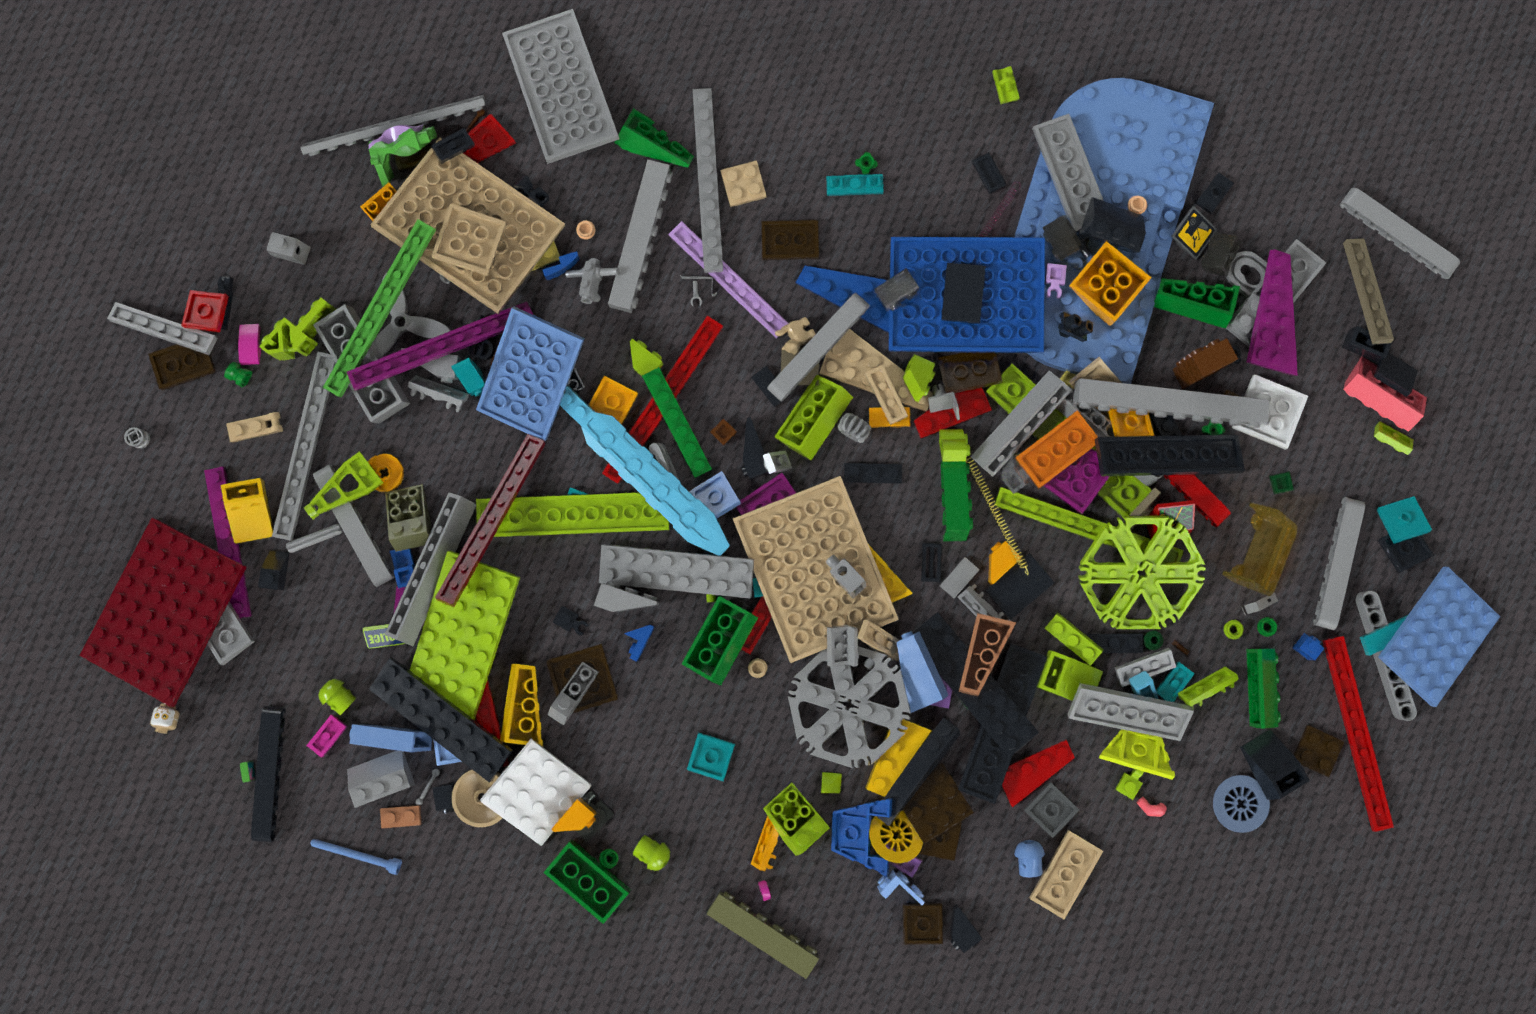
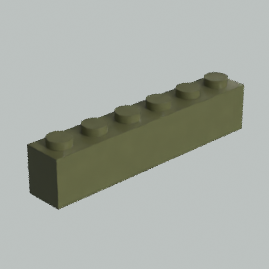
M720 891L707 911L708 916L805 979L808 978L819 960V955L816 954L818 951L810 945L805 947L800 943L801 940L793 934L788 936L778 924L774 923V925H771L767 922L768 918L763 914H754L750 911L751 907L746 903L741 902L739 904L734 901L735 897L729 892L725 891L722 893Z

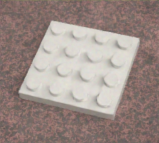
M531 738L480 800L484 805L542 846L553 833L551 830L553 826L579 797L582 798L592 785Z

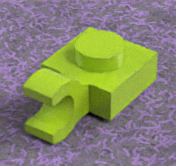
M1133 768L1130 775L1124 772L1115 790L1133 800L1143 784L1138 779L1143 775L1144 771Z

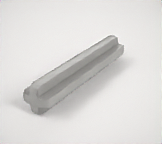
M339 524L332 525L288 542L286 548L288 552L293 553L342 534V528Z

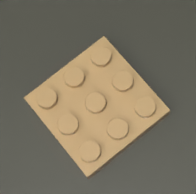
M450 203L432 253V258L488 276L506 227V221Z

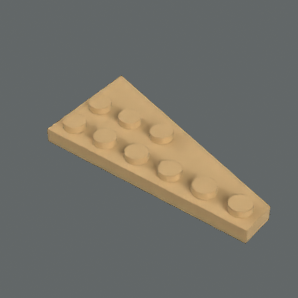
M849 329L826 354L819 372L820 375L874 393L865 373L883 365L901 403L927 412L929 407L928 398L932 397L933 393L929 391L926 397L922 396L919 402L915 401L903 380L905 371Z

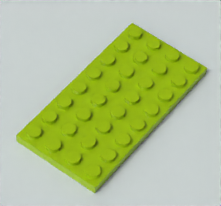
M447 551L410 671L475 720L520 577L479 562L455 607L437 601L435 598L459 556L456 552Z

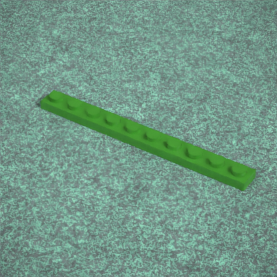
M417 219L325 382L324 389L342 398L350 384L347 371L360 366L436 229Z

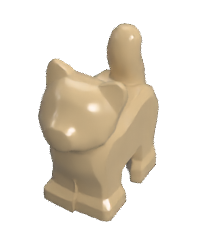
M806 317L792 321L775 332L776 336H782L787 333L791 340L785 343L782 350L797 355L800 352V347L816 335L813 329L809 331L804 330L806 326L810 325Z

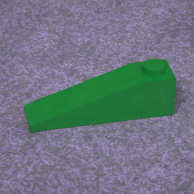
M633 108L618 135L619 140H616L614 143L631 153L688 168L694 156L677 141L670 142L666 136L667 132L656 130L652 126L654 121Z

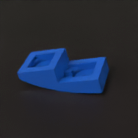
M577 251L560 256L561 264L543 269L546 280L556 278L565 273L566 270L571 269L580 260Z
M411 548L397 552L392 550L390 553L395 568L393 571L398 588L406 587L415 568Z

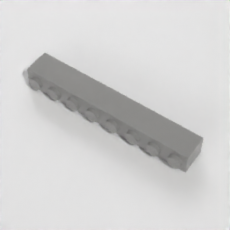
M647 160L618 265L620 273L615 276L608 301L610 308L632 313L633 308L636 309L639 299L636 297L637 291H641L643 286L642 273H646L648 268L647 255H651L653 250L651 240L653 236L656 237L658 226L656 225L657 218L661 219L662 200L666 201L668 194L666 186L667 183H671L673 172H670L671 169L668 164Z
M448 493L385 632L386 636L414 646L426 620L447 551L456 552L476 507L475 503L462 496Z

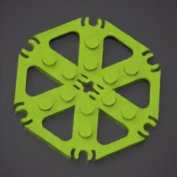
M1122 516L1125 521L1123 523L1118 517L1116 518L1118 526L1112 527L1110 522L1107 523L1110 529L1108 532L1104 525L1080 561L1079 569L1080 571H1086V574L1078 576L1081 580L1079 582L1100 620L1102 618V621L1106 623L1109 618L1113 619L1110 624L1111 627H1116V629H1161L1158 623L1160 622L1165 628L1167 627L1165 620L1170 618L1175 623L1176 619L1173 614H1176L1179 620L1204 584L1203 580H1205V577L1197 575V573L1201 570H1206L1203 566L1205 563L1186 527L1180 522L1175 527H1172L1173 518L1168 516ZM1135 524H1155L1157 532L1142 553L1131 533V527ZM1110 539L1114 542L1124 562L1098 563L1094 561V556L1102 543ZM1177 539L1183 540L1190 553V560L1187 562H1162ZM1144 570L1146 575H1141L1139 577L1138 571ZM1094 583H1122L1106 605L1099 602L1092 589ZM1159 583H1188V589L1179 602L1172 605L1169 603ZM1142 593L1152 612L1151 617L1148 619H1127L1125 616Z

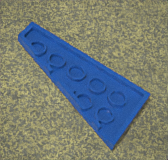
M804 266L796 284L839 307H842L856 292L870 305L860 318L889 333L890 280Z

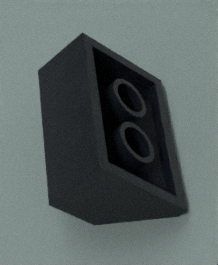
M1091 197L1079 234L1101 243L1107 241L1113 247L1128 253L1140 252L1146 235L1144 216Z

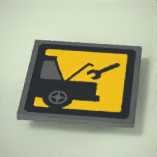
M1192 206L1171 237L1182 250L1188 252L1197 260L1217 232V229Z

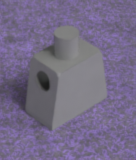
M272 232L267 252L273 257L305 265L311 247L296 238ZM300 248L299 253L296 254V249Z
M835 555L827 559L826 564L831 568V576L852 599L867 587L865 580L845 559L840 561ZM842 571H846V572H847V573H846L845 575H843V576L840 575V573H841Z

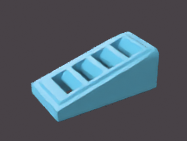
M1146 671L1129 679L1135 695L1158 699L1154 682Z

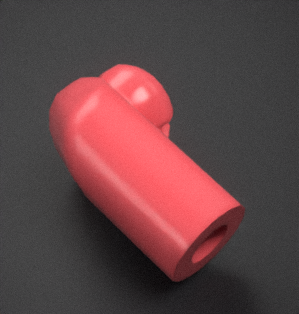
M1144 797L1136 802L1148 816L1161 817L1167 810L1165 804L1151 805Z

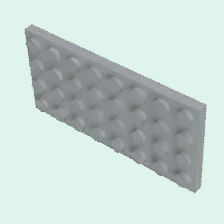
M573 9L502 33L547 164L619 140Z

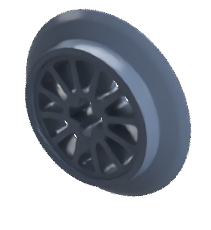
M1245 775L1232 776L1224 780L1215 791L1213 798L1214 813L1219 822L1231 831L1240 833L1253 831L1263 824L1269 813L1270 801L1266 799L1258 781L1252 777ZM1236 787H1240V788H1239V795H1238V793H1237V791H1236ZM1244 787H1246V788L1248 789L1245 794H1244ZM1230 790L1233 791L1235 797H1233L1231 794H1229V791H1230ZM1251 792L1254 794L1252 797L1247 798ZM1226 795H1228L1232 799V801L1225 800ZM1238 799L1242 801L1244 800L1243 808L1237 807ZM1256 799V804L1249 803L1250 801ZM1225 803L1232 804L1231 806L1226 808L1224 806ZM1249 806L1256 807L1255 811L1253 812L1249 809ZM1233 809L1232 812L1228 815L1227 811ZM1246 810L1252 814L1250 817H1248ZM1237 812V819L1235 820L1233 819V816ZM1242 813H1243V815H1244V817H1245L1244 820H1241V814H1242Z

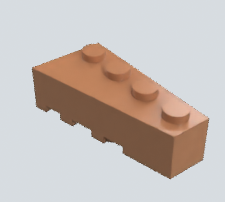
M977 613L959 692L979 696L1016 622Z

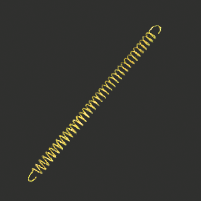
M971 457L966 459V463H971L974 461L972 460L970 462H967L969 459H971ZM983 482V483H981V484H978V485H979V488L982 489V488L986 487L987 485H985V486H983V487H980L982 484H984V483H986V482ZM991 499L986 500V501H987V504L990 505V504L993 503V502L988 503ZM1001 518L996 519V520H997V523L1000 524V523L1003 522V521L998 522ZM1005 537V539H1007L1006 542H1009L1008 545H1009L1012 541H1014V540L1008 541V540H1009L1010 538H1012V537H1009V538H1006V537Z

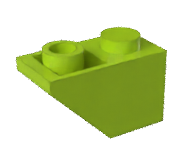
M631 339L630 347L635 372L642 376L658 367L661 369L664 365L661 361L662 357L655 351L649 352L646 349L647 345L639 339L637 342Z
M916 354L913 355L907 364L903 380L914 400L919 402L922 396L926 397L930 390L928 383L932 381L935 375L933 371L935 363Z

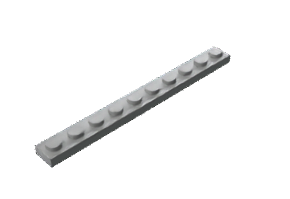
M711 88L693 89L704 273L723 272Z
M484 95L476 96L302 144L300 148L303 155L309 153V156L319 154L320 150L323 149L332 151L341 144L350 146L357 143L356 140L363 139L368 141L374 139V135H382L385 130L397 125L411 126L418 124L419 126L421 124H428L429 120L436 119V121L447 119V115L451 114L460 116L469 109H472V111L483 109V106L486 104Z
M317 353L272 537L293 541L330 393L323 386L336 365L331 354Z

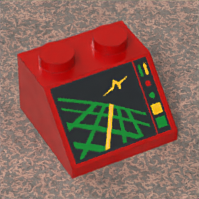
M1195 501L1157 504L1149 516L1171 517L1174 519L1172 527H1175L1180 522L1190 534L1194 530ZM1146 524L1151 540L1157 532V526L1155 524Z

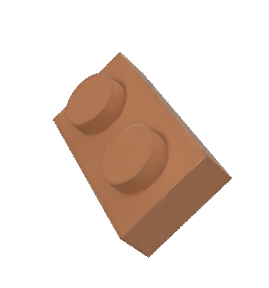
M420 805L380 809L381 828L421 825Z

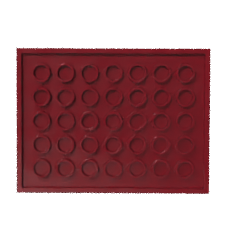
M151 518L79 656L169 707H175L247 567L160 520Z

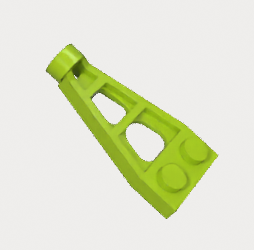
M359 451L341 465L304 509L314 520L324 512L368 495L384 482ZM347 474H352L359 483V487L350 492H344L340 487L341 480ZM332 488H336L341 497L332 503H328L324 498L325 494Z

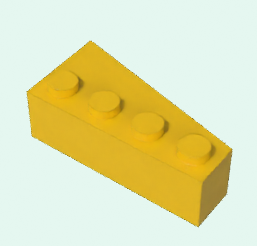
M511 664L500 738L502 742L526 745L532 738L543 747L535 666Z
M903 719L901 723L903 726L908 727V729H898L900 732H905V734L875 762L865 788L885 797L930 734V729ZM889 728L887 730L884 741L890 736Z

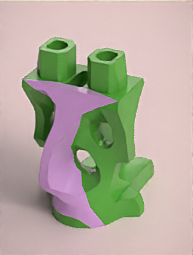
M424 124L419 126L397 125L385 130L378 139L369 142L371 165L375 166L383 187L388 182L391 183L390 180L394 178L390 165L391 154L398 156L415 154L437 137L434 126L425 128Z

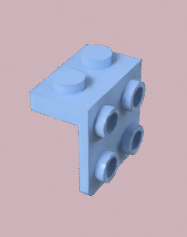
M892 870L888 876H882L877 882L879 883L877 888L885 899L900 884L921 905L925 903L922 891L914 884L910 886L908 878L901 871L896 873Z

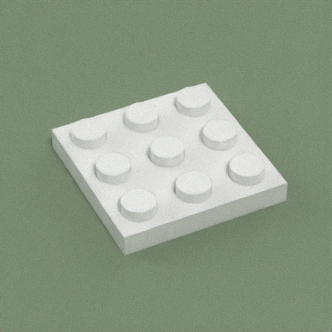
M1254 374L1244 397L1269 400L1268 423L1260 425V428H1250L1248 424L1232 426V428L1286 450L1289 447L1308 396Z

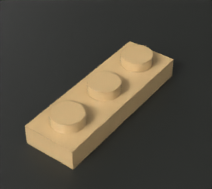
M883 365L866 372L865 375L889 424L892 425L908 417Z
M864 620L857 638L880 653L888 655V658L899 661L897 641L899 639L871 621Z

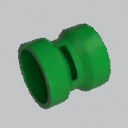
M232 362L227 367L224 377L230 381L234 380L238 386L244 387L252 377V371L247 368L243 369L240 364Z

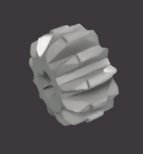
M846 413L838 425V429L842 434L859 443H863L871 431L870 425L853 413Z

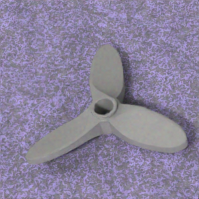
M402 290L390 311L392 316L391 323L376 336L374 343L383 356L392 348L404 332L409 331L422 337L434 338L451 330L446 325L433 319L408 315L407 300L404 290ZM404 317L405 324L400 327L398 322Z

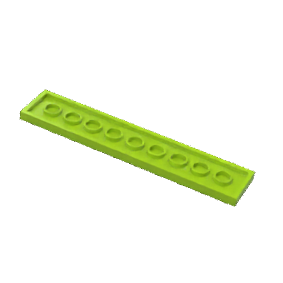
M1013 364L1001 375L1002 383L992 385L986 391L1009 414L1035 386ZM1055 408L1032 435L1039 440L1067 417ZM1110 476L1097 494L1121 516H1129L1152 490L1135 476Z
M640 493L517 497L494 537L662 531L670 529L669 521L657 509L654 510ZM476 499L477 522L490 499Z

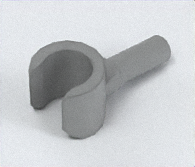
M693 281V298L691 299L692 306L694 299H699L700 306L702 305V300L699 297L697 281Z

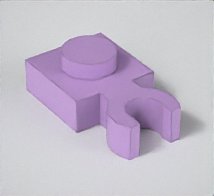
M1047 263L1045 284H1050L1046 291L1047 298L1050 297L1051 291L1057 292L1058 299L1061 297L1062 290L1059 285H1065L1067 265Z

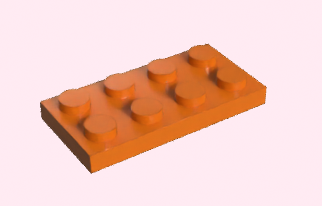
M1077 410L1015 457V459L1039 489L1092 449L1098 436Z

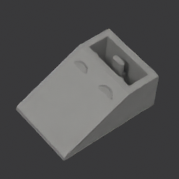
M607 581V584L601 583L594 606L612 612H621L658 606L660 602L656 601L657 597L645 593L642 597L638 595L639 591L627 587L624 591L619 589L621 585Z

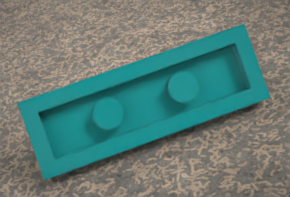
M883 174L826 176L827 196L883 194Z

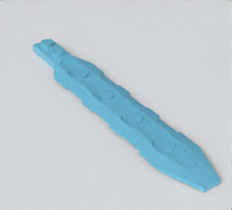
M566 387L560 406L581 425L587 444L600 457H603L618 471L620 477L627 483H630L646 498L645 501L654 510L657 509L687 542L721 556L730 547V544L714 513L683 487L681 481L676 476L669 473L654 459L653 454L644 446L642 447L619 421L611 415L595 412L571 387Z

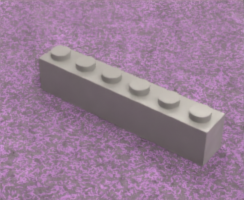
M1048 371L974 452L971 458L993 477L1072 390L1051 371Z

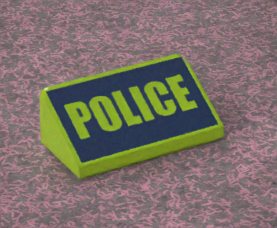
M389 624L363 628L364 637L369 649L405 643L385 635Z

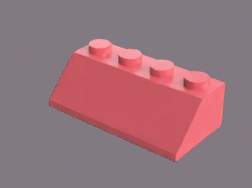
M1362 356L1345 381L1343 390L1349 396L1356 397L1362 401L1366 407L1376 410L1383 418L1393 421L1397 427L1404 428L1409 432L1424 417L1427 397L1414 389L1406 397L1376 379L1374 374L1377 365Z

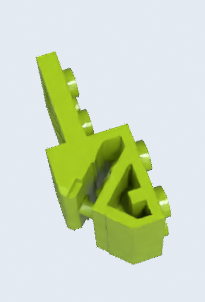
M320 298L312 303L310 311L299 319L298 325L285 317L279 320L274 325V330L262 339V344L259 347L278 360L295 359V352L308 356L318 345L313 339L318 333L313 325L337 309L323 298Z

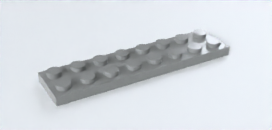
M603 544L601 545L599 583L607 584V581L623 586L751 598L754 559Z

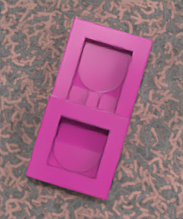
M245 324L239 327L238 351L240 365L260 364L261 348L259 347L261 329L259 324Z

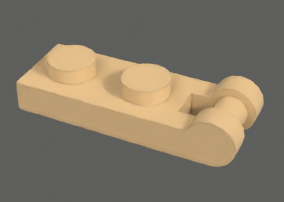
M273 412L263 416L227 423L230 442L233 443L283 432L282 425L279 423L280 413ZM271 421L272 426L268 428L267 422Z

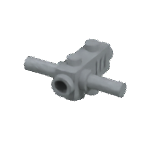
M591 258L585 262V266L581 270H566L565 275L567 278L582 277L579 295L583 303L591 304L592 301L598 302L601 299L597 292L602 277L619 275L620 271L618 267L602 268L600 260Z

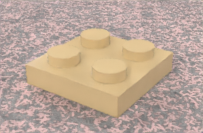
M757 161L721 170L730 207L767 198Z

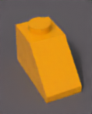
M1006 541L1002 544L997 542L991 548L993 552L989 555L988 582L991 585L1017 563L1016 560L1018 558H1015L1016 555H1013L1014 552H1012L1015 550L1010 549V545Z
M579 797L551 830L553 832L582 830L585 826L589 828L595 822L596 818L594 816L597 812Z

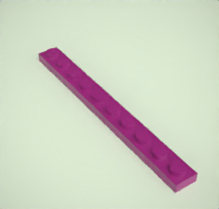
M527 301L515 306L533 315ZM511 308L347 371L354 391L503 333Z

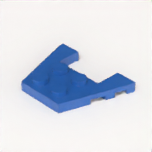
M892 798L833 811L831 851L852 861L864 864L865 867L874 869L883 876H888L890 861L885 860L879 855L870 854L869 829L871 816L891 817Z

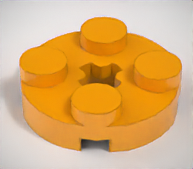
M380 454L369 459L368 463L380 478L382 475L380 473L381 469L385 470L387 468L389 473L388 476L381 478L384 483L375 490L390 492L401 484L404 477V467L396 457L390 454Z

